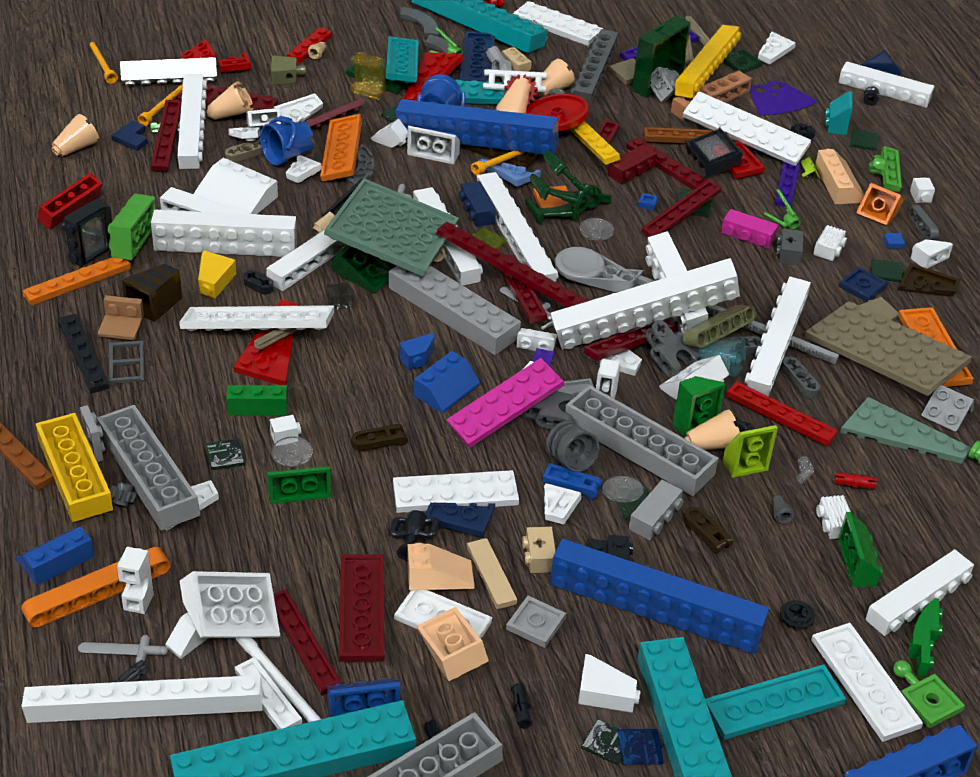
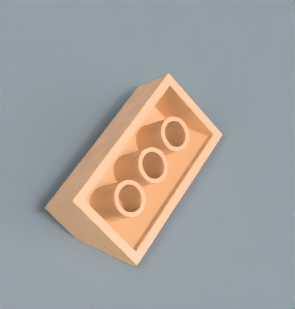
M834 149L818 150L815 167L834 203H861L865 195L847 162Z

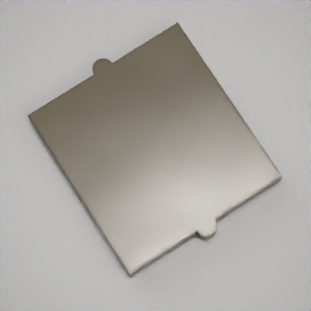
M882 297L868 300V302L859 305L890 320L899 318V312Z

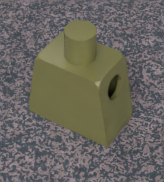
M272 55L271 85L296 83L297 75H306V66H298L296 58Z

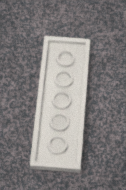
M526 2L513 13L522 19L535 20L537 24L542 25L543 28L548 29L551 33L587 46L595 41L596 34H599L600 30L603 29L595 24H590L584 20L562 14L559 11L548 9L534 2Z
M513 470L393 478L396 513L410 512L412 510L427 511L430 502L456 503L458 506H469V503H477V506H488V503H496L495 507L519 505Z
M851 623L813 634L811 641L882 742L921 729L923 722Z

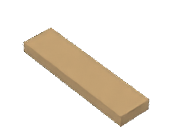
M485 538L467 543V549L496 609L516 605L517 598L488 539Z

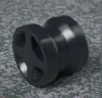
M868 86L864 90L863 100L865 104H877L879 100V90L877 87Z

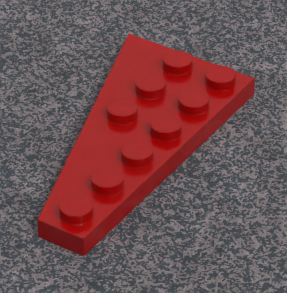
M426 52L417 70V82L410 84L403 99L418 101V94H421L425 81L431 76L438 74L448 76L464 60L463 54H456L454 52Z
M281 299L277 306H298V303ZM278 328L259 330L233 366L234 372L280 386H286L294 333L259 350L254 347V341Z

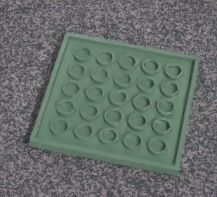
M363 178L325 228L324 235L367 254L376 256L381 260L395 264L400 268L407 269L414 274L424 276L446 242V239L436 234L437 229L446 222L456 226L459 218Z

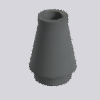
M775 496L772 499L775 520L781 524L791 522L794 517V510L784 500L783 496Z

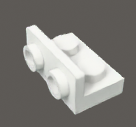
M521 328L517 335L516 348L533 351L539 348L554 351L557 334Z

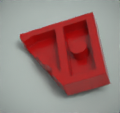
M241 53L242 57L239 58L231 56L218 60L220 71L230 73L235 70L246 71L251 69V62L247 53Z

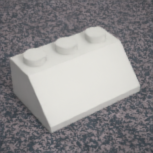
M408 126L407 155L450 164L455 163L460 153V139L456 135Z
M716 355L690 364L659 387L677 400L679 383L681 381L698 376L724 382L723 379L729 373L720 355Z

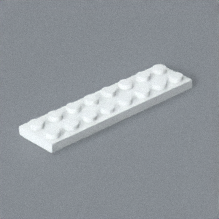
M701 92L696 94L683 112L684 118L712 130H718V127H721L724 132L728 133L730 138L793 166L797 165L811 145V140Z
M334 306L190 307L179 323L180 329H187L189 331L197 329L208 331L214 329L232 330L237 328L242 330H250L252 328H259L260 330H268L270 328H278L279 330L314 328L321 330L327 328L335 312Z

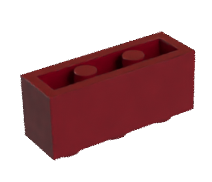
M641 145L620 156V160L609 163L607 176L622 185L654 168L657 153Z

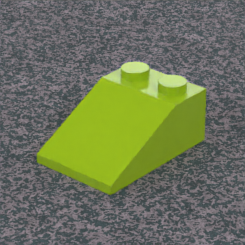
M776 425L739 432L725 447L722 462L732 478L768 471L778 429Z

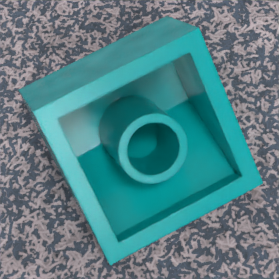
M848 91L830 102L829 108H826L825 126H827V133L847 134L852 112V91Z

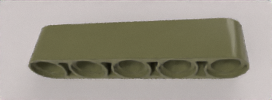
M734 305L686 330L683 335V342L686 346L703 348L751 323L756 316L755 308L753 306Z

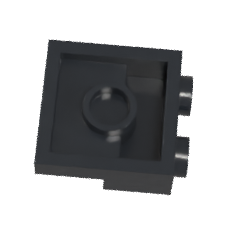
M608 535V540L587 539L586 547L633 562V558H629V555H633V543L629 542V536Z

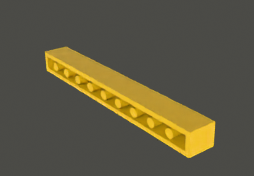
M722 25L675 81V96L693 98L699 92L705 82L709 80V77L718 69V66L727 58V55L736 46L737 42L740 41V27Z

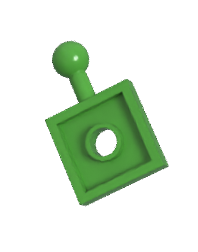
M900 660L894 664L893 671L895 675L899 678H905L911 685L901 691L902 695L929 729L964 710L965 705L936 674L919 681L911 673V666L907 661ZM927 698H928V699H932V700L934 699L937 703H936V704L930 703V702L927 700Z

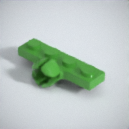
M883 146L881 156L874 155L872 157L875 159L870 161L869 172L883 176L884 188L900 192L902 184L899 152L896 149Z

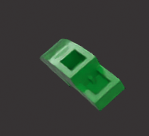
M934 598L924 608L917 620L910 640L908 658L917 659L916 676L925 678L928 669L932 670L934 657L930 656V652L932 653L937 637L942 635L943 625L939 624V621L942 619L943 609L939 608L938 598Z

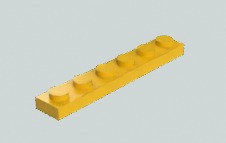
M585 121L569 129L605 165L620 160L619 153Z

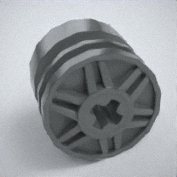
M572 421L558 423L551 429L546 441V449L550 457L574 472L584 471L593 465L600 449L596 436Z

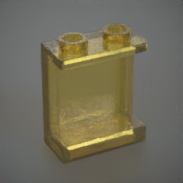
M357 52L351 58V62L355 63V82L351 85V92L379 100L385 93L386 60L377 56L367 55L363 52Z

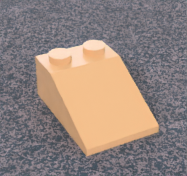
M408 544L409 590L474 589L471 560L431 544Z
M456 607L416 626L438 667L448 681L458 678L489 661L483 641Z

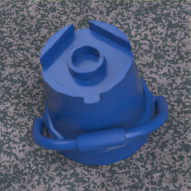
M438 74L431 76L425 81L421 94H418V101L459 106L461 102V106H465V92L461 91L459 84L453 78Z
M284 116L272 119L262 127L260 133V144L265 158L272 165L280 166L289 159L311 152L314 142H310V137H313V132L305 121L294 122L291 118Z

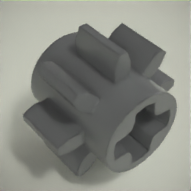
M120 481L117 486L112 485L110 490L111 497H114L112 502L122 506H128L129 501L134 503L137 495L136 491H133L134 486Z

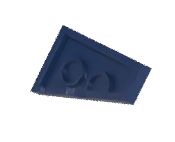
M430 502L425 514L427 517L438 518L440 527L484 537L495 511L496 503H488V506H477V503H469V506H458L456 503Z

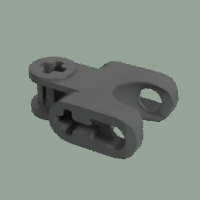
M657 320L645 332V338L653 347L650 351L653 360L668 377H673L681 369V365L676 357L690 365L698 360L699 353L695 347L684 344V334L682 332L673 333L666 322Z
M555 391L531 407L529 412L525 411L522 413L521 416L535 419L537 425L546 429H552L558 423H561L560 421L573 422L572 416L565 413L566 402H570L576 396Z

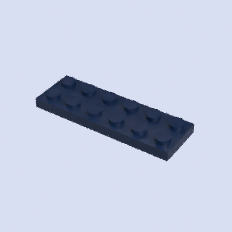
M465 32L464 60L461 63L459 80L489 81V76H484V70H492V63L486 51L494 46V35L484 32Z

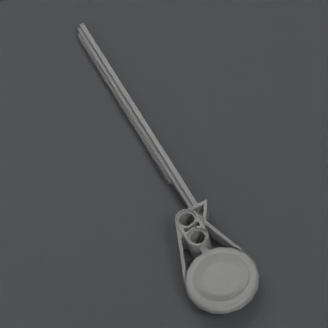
M585 247L563 249L557 254L554 261L558 273L566 279L616 293L654 281L643 276L644 270L625 269L594 250ZM717 305L705 307L708 314L713 316L726 310ZM753 320L751 323L743 326V328L763 335V333L767 334V325ZM794 336L791 337L788 345L836 365L839 354Z

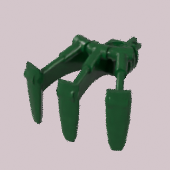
M550 151L544 153V159L558 177L561 173L564 174L579 191L569 192L550 188L538 176L531 174L530 181L542 199L546 201L548 195H552L570 203L553 208H538L529 198L525 199L527 207L536 218V222H539L541 225H543L544 217H571L573 220H578L579 213L584 212L585 209H597L599 203L609 204L612 202V196L603 194L598 186L587 183L583 184L576 177L565 170L567 168L566 164Z

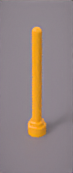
M91 42L90 47L105 72L104 78L109 84L117 82L118 76L116 72L110 70L96 44Z
M183 84L149 112L141 113L138 116V122L145 125V127L152 122L153 116L164 108L165 101L175 99L182 92Z
M514 150L486 162L476 161L471 164V170L475 175H480L484 173L486 168L526 152Z

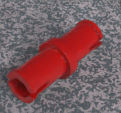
M836 472V485L853 486L854 489H857V487L876 489L877 477L861 476L859 473L847 474Z

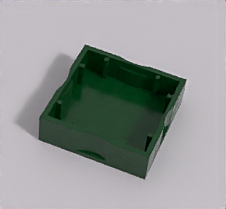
M676 15L639 37L633 92L645 98L653 95L654 91L650 86L652 82L651 74L658 67L667 68L672 71L675 70L679 76L683 73L691 26L690 21Z

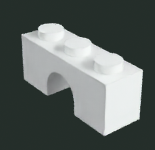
M126 547L117 565L119 581L126 582L125 589L121 595L123 610L145 614L154 595L149 553L147 550Z

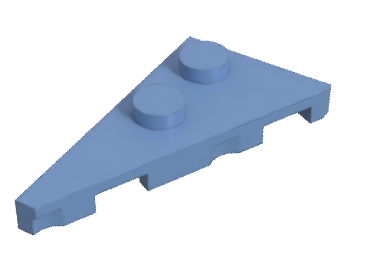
M480 159L479 161L486 162L488 159ZM502 163V166L494 165L486 168L492 173L496 172L499 177L512 183L514 186H521L530 182L531 174H535L539 178L541 177L540 170L527 172L526 167Z

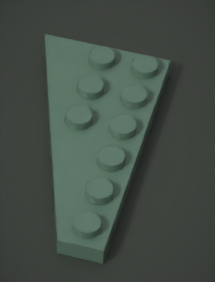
M867 397L840 430V433L847 434V432L858 434L857 437L865 439V436L874 438L878 443L908 450V447L917 449L918 453L926 454V452L937 454L938 458L960 464L965 461L972 448L870 397Z

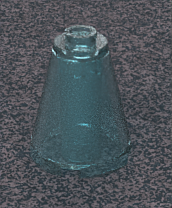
M717 340L703 348L695 347L699 353V360L720 355L729 376L736 377L743 369V366L740 365L742 360H746L747 347L746 343L741 340Z

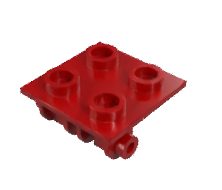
M207 39L181 55L182 59L214 58L216 56Z

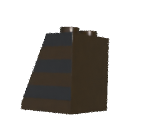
M167 264L159 265L122 280L124 297L142 299L144 318L153 322L158 320L182 299L180 270Z

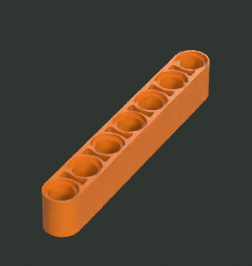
M152 547L148 549L151 577L153 579L165 574L170 569L171 563L161 548ZM119 562L26 600L22 604L21 610L30 626L33 628L41 627L123 592L126 582L119 581L117 569Z

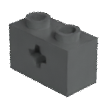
M783 228L782 234L778 235L776 255L779 256V263L800 265L803 252V231Z

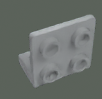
M658 67L651 74L652 82L650 86L662 103H665L675 93V81L679 77L675 70L672 71L667 68Z
M941 385L931 396L922 413V417L953 432H957L967 412H972L974 399Z

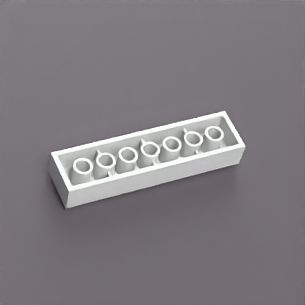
M154 210L151 220L154 251L202 253L205 250L215 254L284 257L297 248L296 216Z

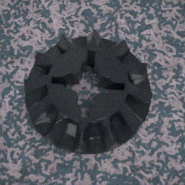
M796 123L794 126H791V132L808 139L815 137L816 129L811 125L808 126L807 123Z
M788 601L782 606L780 611L782 622L788 623L789 628L794 626L797 630L800 628L807 629L809 625H813L815 620V612L812 607L802 601ZM801 612V617L794 618V615L796 616Z

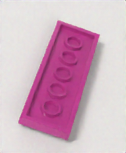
M540 358L449 417L447 423L463 442L471 448L562 388L564 381Z

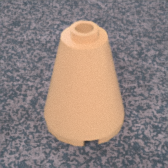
M555 59L544 71L547 73V78L542 79L541 86H546V93L536 92L538 94L537 97L549 96L551 89L559 88L563 90L575 82L573 71L568 70L566 62L561 59Z
M523 77L516 79L495 110L526 114L531 84L528 83L529 80Z
M238 81L232 84L208 105V116L218 120L252 111L253 108L250 105L253 103L246 88L242 89L239 86L241 83Z
M82 114L76 115L53 141L51 149L55 155L63 157L98 142L99 135L92 123L88 124L85 121L87 120Z
M725 410L688 431L684 439L704 450L725 449L740 431L733 422L736 421L733 413L730 410Z

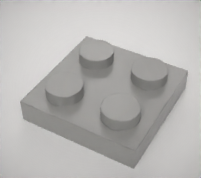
M88 405L80 407L84 434L96 461H102V452L105 451L103 440H100V437H103L101 426L96 425V415L94 412H90Z
M527 596L507 623L506 630L545 648L565 620L566 613Z

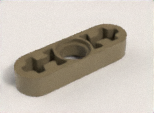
M260 139L227 148L225 150V159L238 162L264 154Z

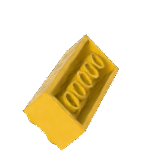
M76 413L36 423L38 441L71 521L75 522L112 511L111 492Z

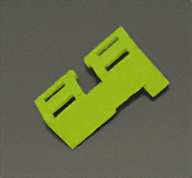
M811 157L802 160L801 163L805 169V173L802 176L805 178V176L815 171L820 179Z

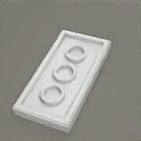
M411 590L394 614L395 620L417 629V625L456 607L480 639L492 623L491 616L428 590Z

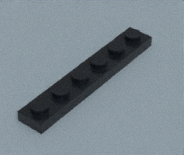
M77 314L58 318L59 326L90 394L109 389L108 380Z

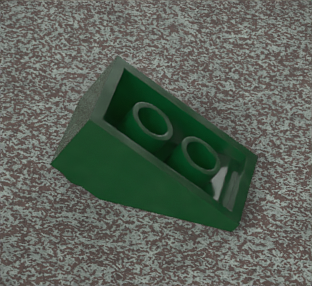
M350 246L345 247L338 253L330 265L343 279L373 294L389 281V271L392 269L384 260Z

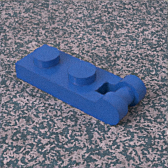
M549 463L542 482L581 492V494H585L589 499L596 498L598 489L602 485V480L598 477L582 472H574L568 468Z

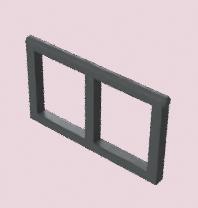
M144 341L109 343V384L144 381ZM140 346V358L113 360V348ZM140 364V376L113 378V365Z

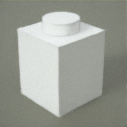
M913 178L910 192L915 203H931L935 188L930 178Z
M293 415L270 419V434L275 447L299 442L298 434H301L300 423L295 421Z

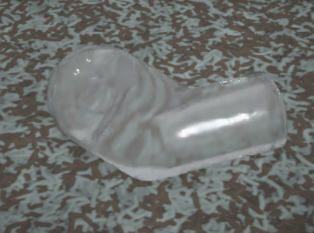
M806 456L798 460L801 472L796 476V480L801 484L814 473L812 463Z

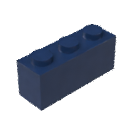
M481 181L461 184V191L458 193L459 199L464 203V209L468 211L469 218L474 222L475 226L495 224L496 209Z

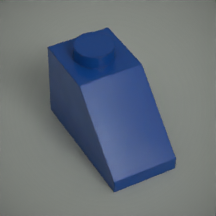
M431 333L399 343V357L408 370L427 364L434 351L435 334Z

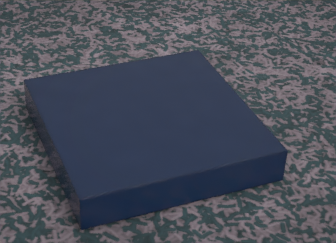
M858 267L841 280L838 287L868 302V300H872L887 287L888 282Z

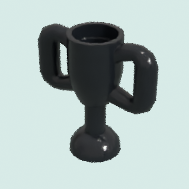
M419 510L410 511L407 517L394 518L389 530L390 536L394 538H407L406 544L398 548L397 555L401 559L408 561V544H415V541L420 537L434 538L438 534L440 527L439 519L427 517L424 512ZM400 523H404L405 530L398 532ZM427 524H431L429 532H425Z

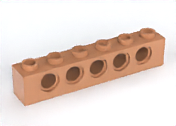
M737 71L704 85L699 92L725 103L750 92L752 78L741 71ZM682 96L673 98L671 113L683 121L687 118L683 117V112L693 98Z

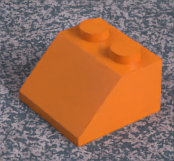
M870 183L856 213L888 226L897 215L904 199L898 193Z

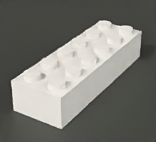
M668 231L648 237V245H646L648 256H646V262L648 266L652 267V274L655 280L687 271ZM703 307L697 311H689L680 316H673V320L678 322L679 332L684 334L686 330L707 320L708 312Z

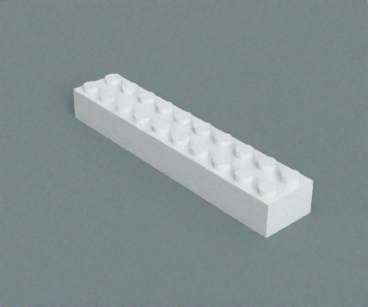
M729 258L552 312L551 316L561 349H571L577 345L591 343L594 340L607 338L617 333H624L633 328L644 327L657 320L663 321L666 318L680 316L689 311H697L700 308L709 305L713 306L722 301L733 300L740 296L738 277L732 260Z

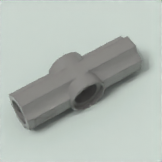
M492 46L486 51L492 63V70L512 71V63L510 60H505L497 46Z

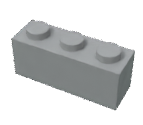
M661 480L631 514L629 530L648 540H651L655 534L658 535L662 530L663 524L671 520L674 511L681 508L683 504V490Z

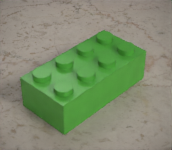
M134 193L131 199L127 201V204L122 207L120 213L115 216L113 222L109 224L108 234H110L109 250H111V257L133 260L152 233L151 220L155 210V196Z

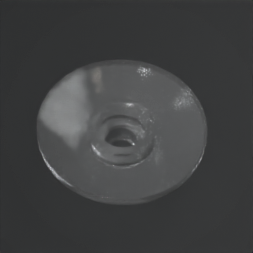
M589 218L580 224V232L591 240H605L613 235L614 227L607 220Z
M285 437L274 444L272 456L281 465L299 466L311 458L312 446L303 438Z
M627 476L612 477L606 480L602 487L604 495L616 502H632L639 499L643 494L642 484L638 480Z

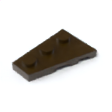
M910 263L898 291L955 296L961 279Z

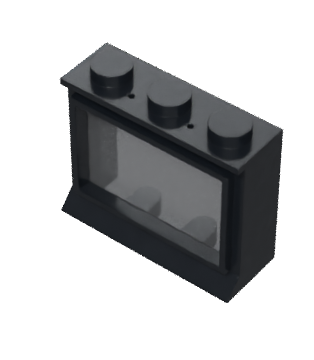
M721 127L690 141L685 139L687 154H691L693 160H698L699 168L705 169L707 178L742 164L743 152L741 148L736 146L734 140H731L728 133L724 132Z
M96 198L64 217L69 259L72 263L83 268L84 264L109 249L110 234H108V226L112 223L111 206Z

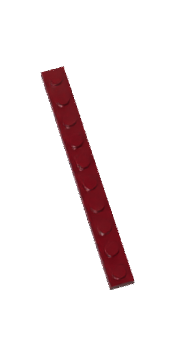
M446 222L437 229V235L567 308L590 301L565 288L558 282L547 278L544 274L531 269L528 265L522 264L513 257L504 254L499 249L486 244L483 240L477 239L468 232L459 229L452 223Z

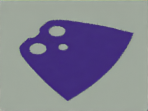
M771 81L765 85H753L750 88L754 105L760 115L796 111L818 102L807 94L780 81ZM779 84L782 88L774 89L772 85ZM764 88L766 91L764 93H759L756 91V89Z

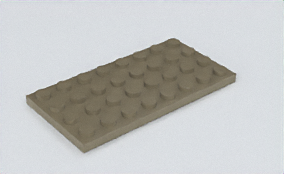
M850 301L805 331V338L927 396L970 364L972 356L962 351H958Z

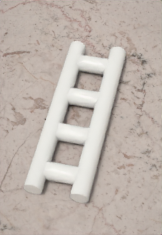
M485 69L484 76H489L488 83H483V89L504 90V86H508L507 80L510 81L512 76L517 77L519 74L520 77H523L525 74L526 78H535V87H538L537 92L546 93V86H541L542 79L547 78V73ZM495 76L504 77V84H495Z

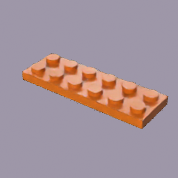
M361 114L330 120L320 174L322 182L354 175L362 125Z
M933 307L899 310L898 317L903 326L956 349ZM966 366L945 382L943 386L971 385L974 378Z

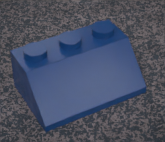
M451 351L414 379V396L443 414L478 387L480 381L468 361Z
M77 527L16 556L15 559L35 585L38 586L95 556L92 539L82 527Z
M383 678L374 681H359L357 683L327 686L330 717L400 701V682L397 678Z

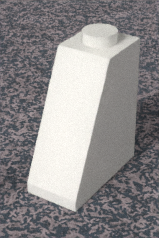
M585 654L578 704L633 713L634 704H639L640 690H636L637 680L597 658Z

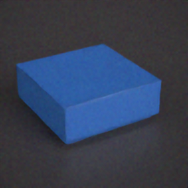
M642 193L638 207L654 210L658 196Z
M884 233L883 239L888 249L905 247L901 233Z

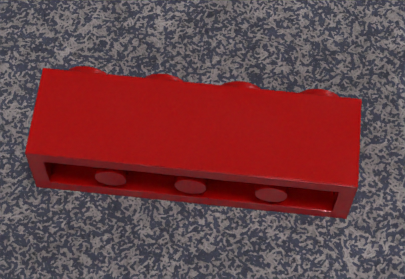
M91 173L87 174L39 206L37 219L49 230L64 221L65 216L98 198L103 183Z

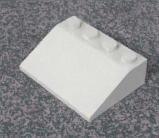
M222 158L211 167L194 192V195L251 214H258L278 198L277 180Z
M193 571L180 580L183 603L200 638L280 637L270 573Z

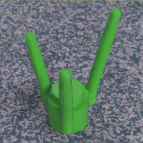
M438 27L435 28L449 42L448 53L463 54V50ZM429 51L430 53H439L437 51Z
M777 189L780 198L787 208V214L783 218L784 222L767 212H764V215L782 225L784 229L788 227L794 230L800 226L801 221L790 207L784 195Z

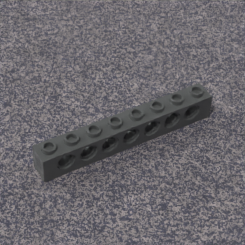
M601 29L599 34H596L595 42L593 41L592 49L589 50L585 64L582 65V70L579 72L578 80L575 81L574 88L571 90V94L585 99L588 107H591L615 51L618 32Z

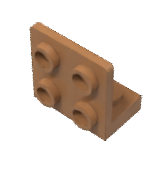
M105 295L103 300L105 316L99 328L98 336L135 340L144 318L142 299Z

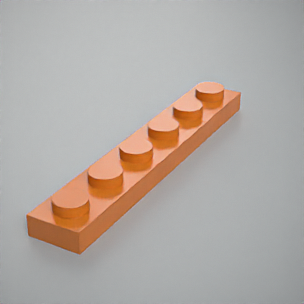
M112 257L22 290L23 296L32 306L131 269V264L127 259Z

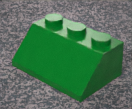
M698 376L685 379L679 383L672 425L683 437L687 436L686 433L720 413L725 383Z
M228 385L226 398L228 416H287L288 386Z
M330 466L267 472L269 504L331 498Z
M846 512L838 541L852 587H875L878 584L879 578L882 577V566L877 561V551L872 545V535L869 534L867 526L851 512Z

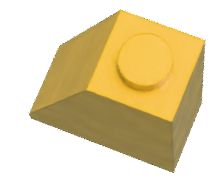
M204 250L202 252L198 278L199 293L216 298L236 275V260Z

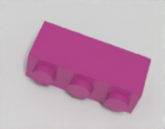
M730 209L723 219L721 233L769 249L776 238L778 224Z

